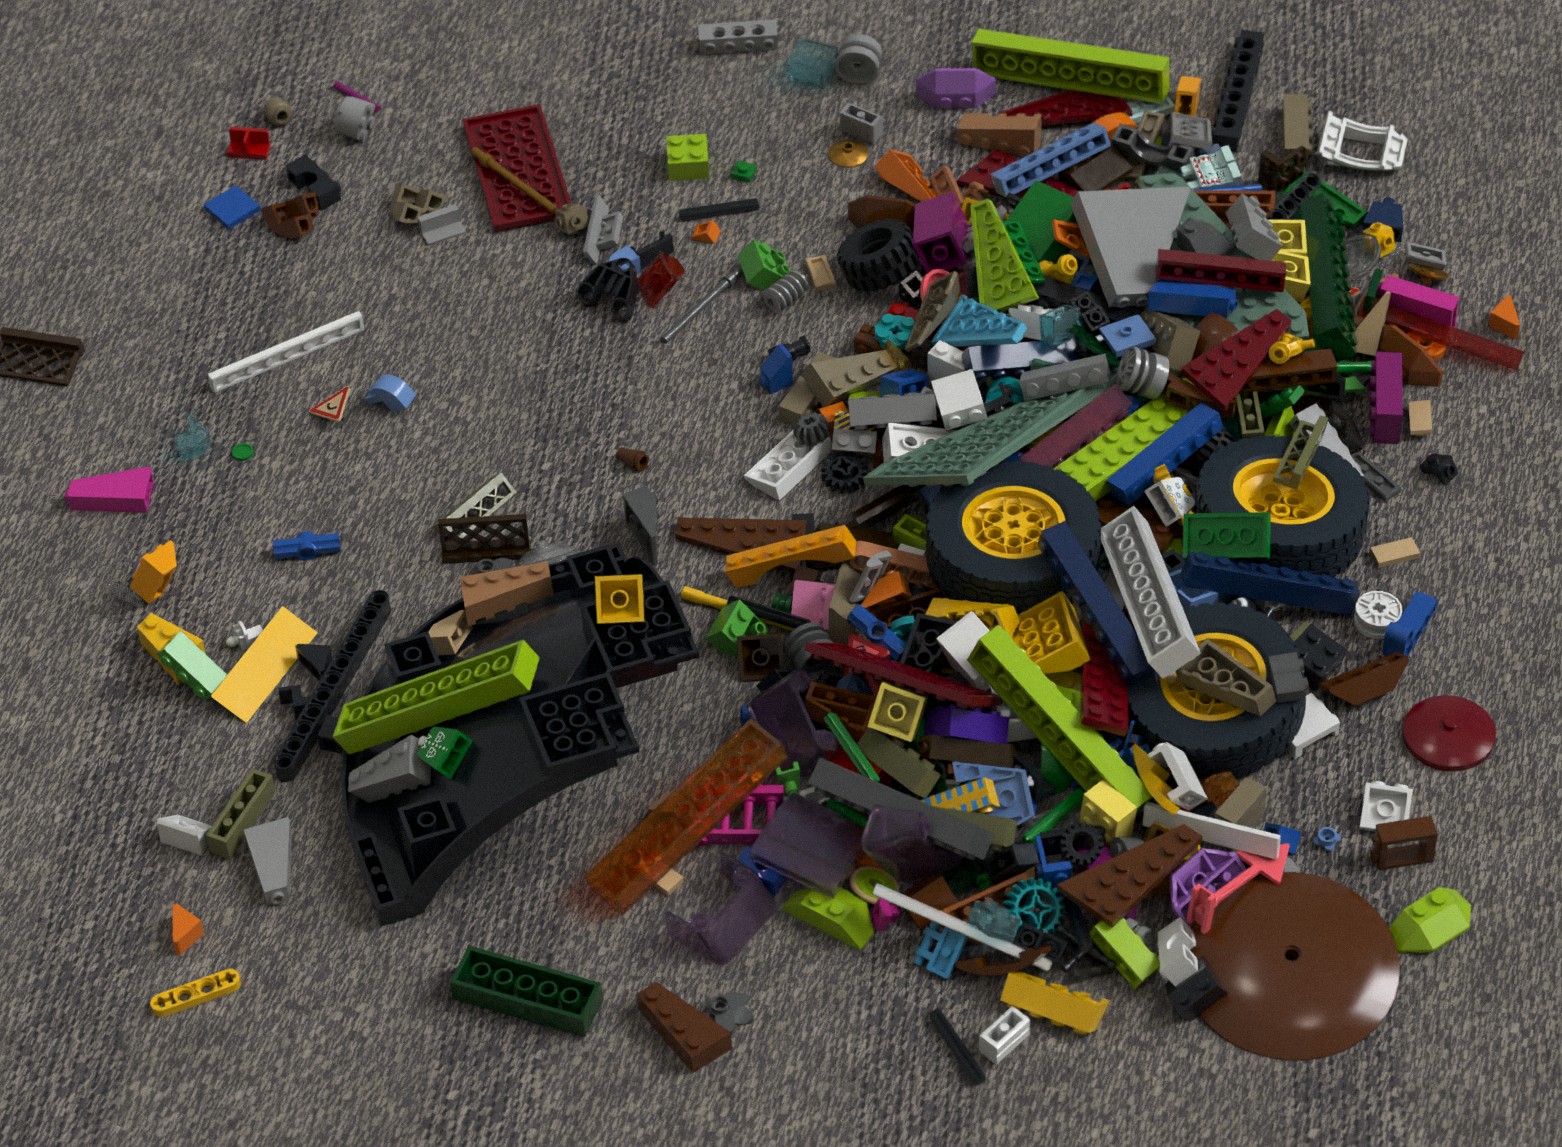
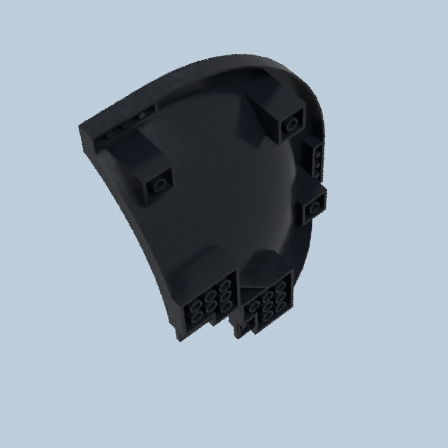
M618 543L611 546L598 547L567 556L565 559L550 562L548 566L553 596L529 605L522 603L510 612L506 610L494 614L495 617L488 620L485 617L476 620V624L472 625L473 628L456 654L437 655L429 635V630L433 624L460 610H465L463 598L441 610L420 626L410 637L384 644L387 661L375 675L363 697L524 640L540 659L531 689L526 694H520L506 701H500L489 707H483L469 714L455 717L452 720H446L434 726L423 728L415 733L403 735L398 739H392L380 745L366 748L363 751L348 754L344 750L341 785L347 830L354 856L380 926L425 913L426 907L437 891L457 867L484 841L510 821L571 785L618 767V758L640 752L639 745L627 720L624 705L616 688L678 671L677 664L699 658L698 649L691 635V628L670 581H664L645 559L638 556L626 559L622 547ZM642 574L644 621L597 623L595 576ZM433 727L456 729L473 741L451 779H448L431 766L430 785L424 786L420 784L416 789L410 790L407 788L400 794L391 793L389 797L371 803L348 792L350 772L410 735L420 739L422 736H428Z

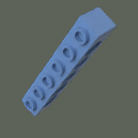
M1092 123L990 175L996 192L1006 197L1009 192L1016 194L1030 187L1035 180L1040 182L1110 147L1111 144L1105 127Z

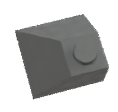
M1192 218L1176 228L1177 245L1183 251L1225 256L1237 249L1236 244L1210 223Z

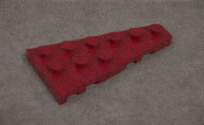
M1069 90L999 113H1005L1007 116H1017V114L1034 116V114H1041V126L1097 120L1112 113H1126L1128 116H1132V109L1122 97Z
M996 149L957 179V185L960 187L969 186L970 183L975 181L983 185L986 190L993 191L994 195L1002 196L996 192L990 174L1018 161V159ZM1051 176L1040 181L1073 197L1079 191ZM1030 187L1014 195L1023 198Z
M1275 309L1181 368V374L1225 412L1230 402L1238 396L1241 388L1248 383L1262 365L1265 357L1269 356L1270 347L1275 342L1280 341L1289 330L1292 321L1278 309Z

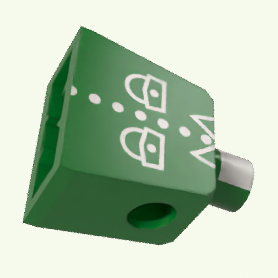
M433 727L428 736L420 737L418 741V747L420 748L418 756L448 779H451L473 741L456 729Z

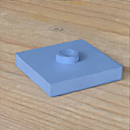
M1139 314L1099 328L1101 336L1116 357L1123 356L1125 351L1131 346L1137 347L1140 350L1156 344L1155 336Z

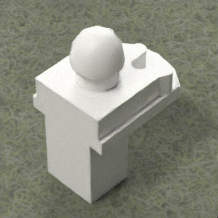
M238 621V624L233 625L235 636L229 637L226 640V644L228 647H235L239 644L242 651L248 650L263 629L258 625L246 630L242 621Z

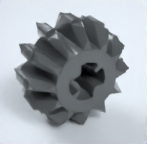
M816 412L812 414L807 413L805 416H799V420L794 421L793 433L800 445L806 444L808 447L811 444L823 443L824 439L829 437L830 426L823 414H817Z

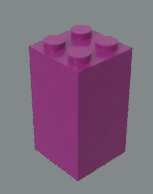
M954 192L915 204L913 246L927 273L934 269L947 271L967 264L968 253L964 251L962 244L967 234L966 231L969 228V223Z

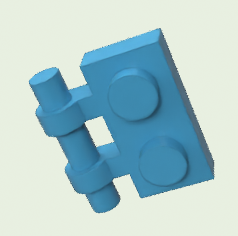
M931 920L930 925L926 926L924 930L925 936L921 945L916 948L915 953L917 954L913 962L922 966L925 958L930 960L926 968L927 970L949 979L968 936L946 926L941 933L938 931L940 924ZM933 939H936L938 943L934 952H931L929 948Z

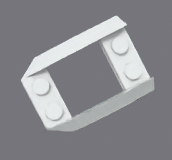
M1328 112L1321 127L1323 130L1318 150L1315 153L1316 156L1334 164L1358 170L1387 171L1399 170L1401 168L1407 138L1402 133L1399 135L1394 130L1393 125L1389 127L1369 126L1347 118L1341 120L1332 116L1333 112ZM1343 138L1384 144L1381 160H1362L1339 153Z

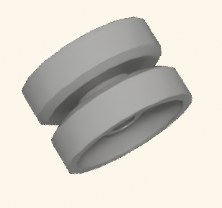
M853 34L844 38L840 43L835 65L837 74L850 84L864 85L872 82L877 77L881 62L882 49L880 44L872 37L863 34Z

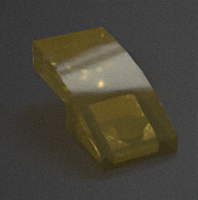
M888 339L885 342L886 351L897 365V369L899 371L909 369L906 366L909 359L897 345Z

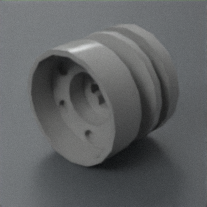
M1134 346L1129 347L1123 354L1116 374L1117 388L1122 391H1128V393L1137 392L1141 397L1155 400L1160 396L1167 382L1170 366L1169 359L1157 353H1150L1148 355V352L1144 349L1139 350V348Z

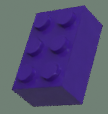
M949 704V706L938 705L935 709L926 710L924 736L935 735L1007 744L1009 717L1000 716L1001 712L997 711L983 713L980 708H968L966 710L955 704Z

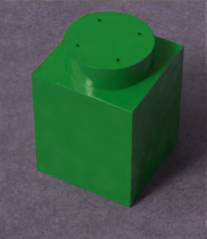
M1035 180L1006 221L1020 222L1038 263L1047 260L1057 264L1058 259L1066 255L1070 248L1055 240L1051 221L1055 219L1078 224L1071 207L1074 197Z

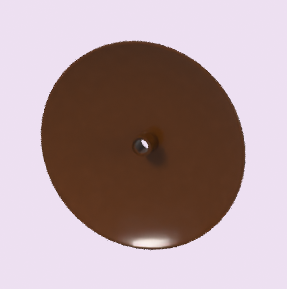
M1283 872L1281 883L1277 885L1264 875H1257L1218 903V906L1214 909L1211 928L1205 934L1200 932L1201 925L1196 921L1190 927L1194 932L1196 946L1191 948L1190 951L1197 957V960L1202 956L1207 959L1229 993L1200 1016L1218 1035L1245 1051L1268 1058L1295 1061L1320 1059L1335 1055L1351 1048L1372 1033L1383 1021L1395 999L1399 984V956L1394 938L1387 924L1364 898L1333 880L1308 873ZM1292 958L1295 959V961H1289L1287 959Z

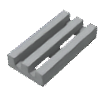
M1410 242L1405 243L1404 255L1406 256V262L1445 269V250Z

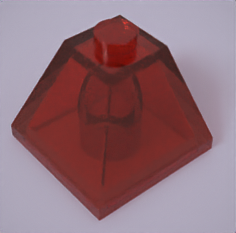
M660 252L638 277L639 289L651 308L657 306L685 273L677 258Z

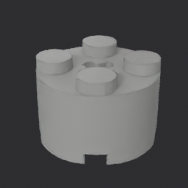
M351 96L345 97L338 111L342 113L340 119H336V133L364 142L367 137L366 130L372 128L375 122V117L372 116L375 104Z

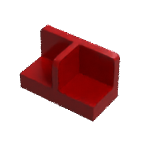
M229 128L230 144L227 151L228 157L267 160L271 148L269 131L267 129Z

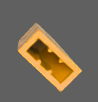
M1181 76L1176 92V113L1196 117L1201 78Z

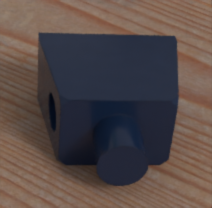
M1391 197L1384 198L1383 202L1374 201L1364 220L1363 231L1372 224L1379 222L1392 227L1394 241L1401 242L1403 233L1402 205L1395 204V200Z

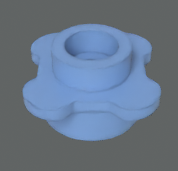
M1324 827L1319 830L1318 836L1313 838V843L1316 846L1324 847L1327 851H1332L1336 842L1341 840V836L1333 828Z

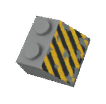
M836 411L832 454L840 452L845 455L846 452H849V455L857 454V456L873 457L876 447V424L867 425V429H855L854 426H850L849 412Z

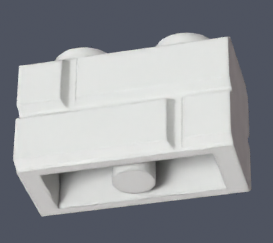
M1009 1008L1005 1015L999 1017L979 1036V1051L993 1063L998 1064L1029 1036L1030 1020L1016 1008Z

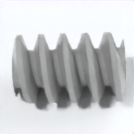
M794 270L789 271L787 275H784L763 292V298L767 307L774 313H779L781 309L791 304L792 300H796L798 296H801L804 291L808 290L807 280L801 273Z

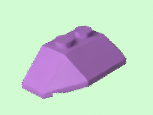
M935 68L916 78V95L935 108H976L995 95V77L989 76L976 68Z
M1201 848L1170 875L1171 908L1177 918L1181 917L1188 926L1193 923L1189 924L1186 922L1194 886L1201 884L1210 892L1215 893L1247 870L1237 853Z

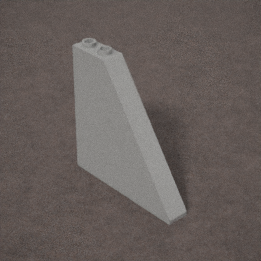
M1189 187L1077 192L1071 202V207L1109 307H1141L1148 304L1149 290L1159 280L1156 279L1155 271L1158 249L1170 250L1190 192Z

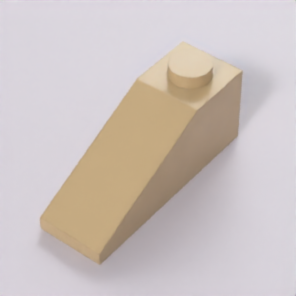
M1387 291L1357 327L1354 333L1358 341L1356 352L1376 356V352L1379 350L1382 327L1385 323L1391 292Z

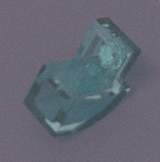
M195 414L186 416L189 431L174 434L182 463L201 458L209 451L211 446L208 426L203 427L201 421L197 422Z

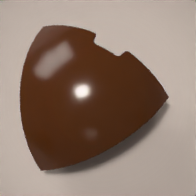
M313 192L300 195L286 202L267 206L260 210L268 225L276 233L287 238H298L308 234L313 229V219L318 215V201L316 193Z
M1216 313L1208 314L1196 328L1200 331L1192 360L1238 333V329L1223 316Z

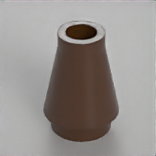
M621 447L616 453V458L634 471L644 470L649 462L648 455L644 451Z

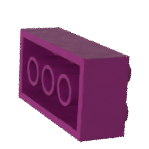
M1376 352L1375 360H1371V373H1374V375L1369 376V388L1373 389V391L1369 392V403L1373 404L1369 408V419L1373 420L1369 424V435H1373V443L1399 444L1403 417L1402 353Z

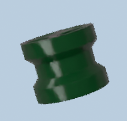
M776 592L772 608L791 613L793 596H783L782 593Z

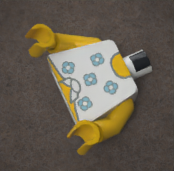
M1163 464L1154 468V485L1146 489L1145 493L1166 527L1176 520L1179 525L1183 526L1184 514L1193 513L1191 508L1195 505V500L1192 497V488L1189 485H1185L1180 477L1172 478L1166 465Z

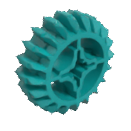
M1028 878L1027 882L1020 880L1018 885H1012L1011 889L1013 892H1006L1005 895L1009 901H1003L1002 904L1007 906V910H1003L1001 913L1003 915L1008 914V918L1004 920V923L1012 924L1009 931L1014 932L1017 930L1016 937L1023 924L1019 915H1023L1027 919L1028 924L1051 934H1056L1054 927L1058 928L1061 925L1058 919H1064L1065 916L1060 913V910L1065 909V906L1059 905V901L1063 897L1055 896L1058 892L1057 888L1050 890V882L1043 884V879L1038 878L1036 881L1034 878ZM1027 892L1024 905L1018 908L1021 897ZM1037 892L1045 898L1048 905H1045L1040 901L1039 895H1037ZM1031 907H1036V909H1042L1034 913H1031V911H1025V909H1031ZM1049 912L1046 922L1040 927L1042 916Z

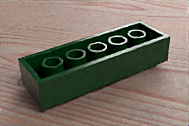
M469 945L450 981L452 999L583 1037H586L603 1001L602 984L600 982Z

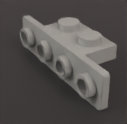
M600 195L595 196L583 248L584 256L589 259L592 265L597 264L600 250L618 245L623 215L620 211L608 214L609 207Z

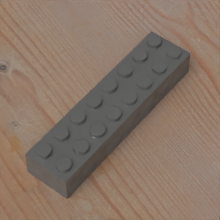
M820 757L808 782L816 786L814 791L973 861L975 857L984 860L995 835L980 826Z

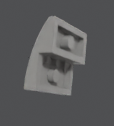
M887 550L873 555L868 560L849 599L852 603L865 600L878 579L882 578L892 557Z

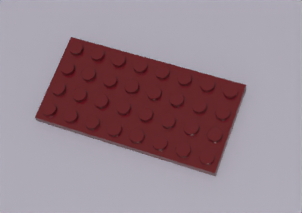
M540 104L462 119L470 150L477 147L482 152L490 154L497 163L557 206L558 209H562V206L565 204H572ZM472 154L494 231L555 220L556 213H551L492 168L484 166L480 159Z
M806 642L804 651L811 653L812 658L823 661L824 659L830 660L831 664L839 667H852L854 672L873 674L872 677L882 681L890 680L893 681V685L906 688V686L914 688V692L927 695V693L935 695V699L948 702V700L956 702V706L968 709L970 707L977 709L978 707L985 709L986 707L992 709L993 706H1001L1003 699L997 694L842 643Z

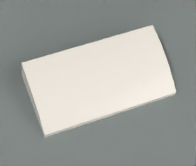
M792 430L744 475V478L757 489L777 500H781L832 452L831 439L828 437L824 439L823 443L819 442L816 445L811 444L807 447L806 444L800 445Z

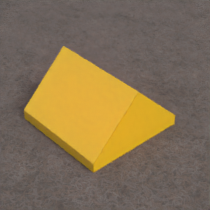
M642 574L595 576L597 623L644 621Z

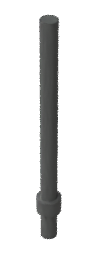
M739 265L731 273L728 272L709 294L661 337V341L667 344L728 286L731 287L735 284L737 278L743 273L742 266Z

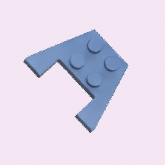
M952 762L956 783L984 777L993 781L1000 807L993 809V813L989 815L1010 818L1017 822V826L1035 816L1026 770Z

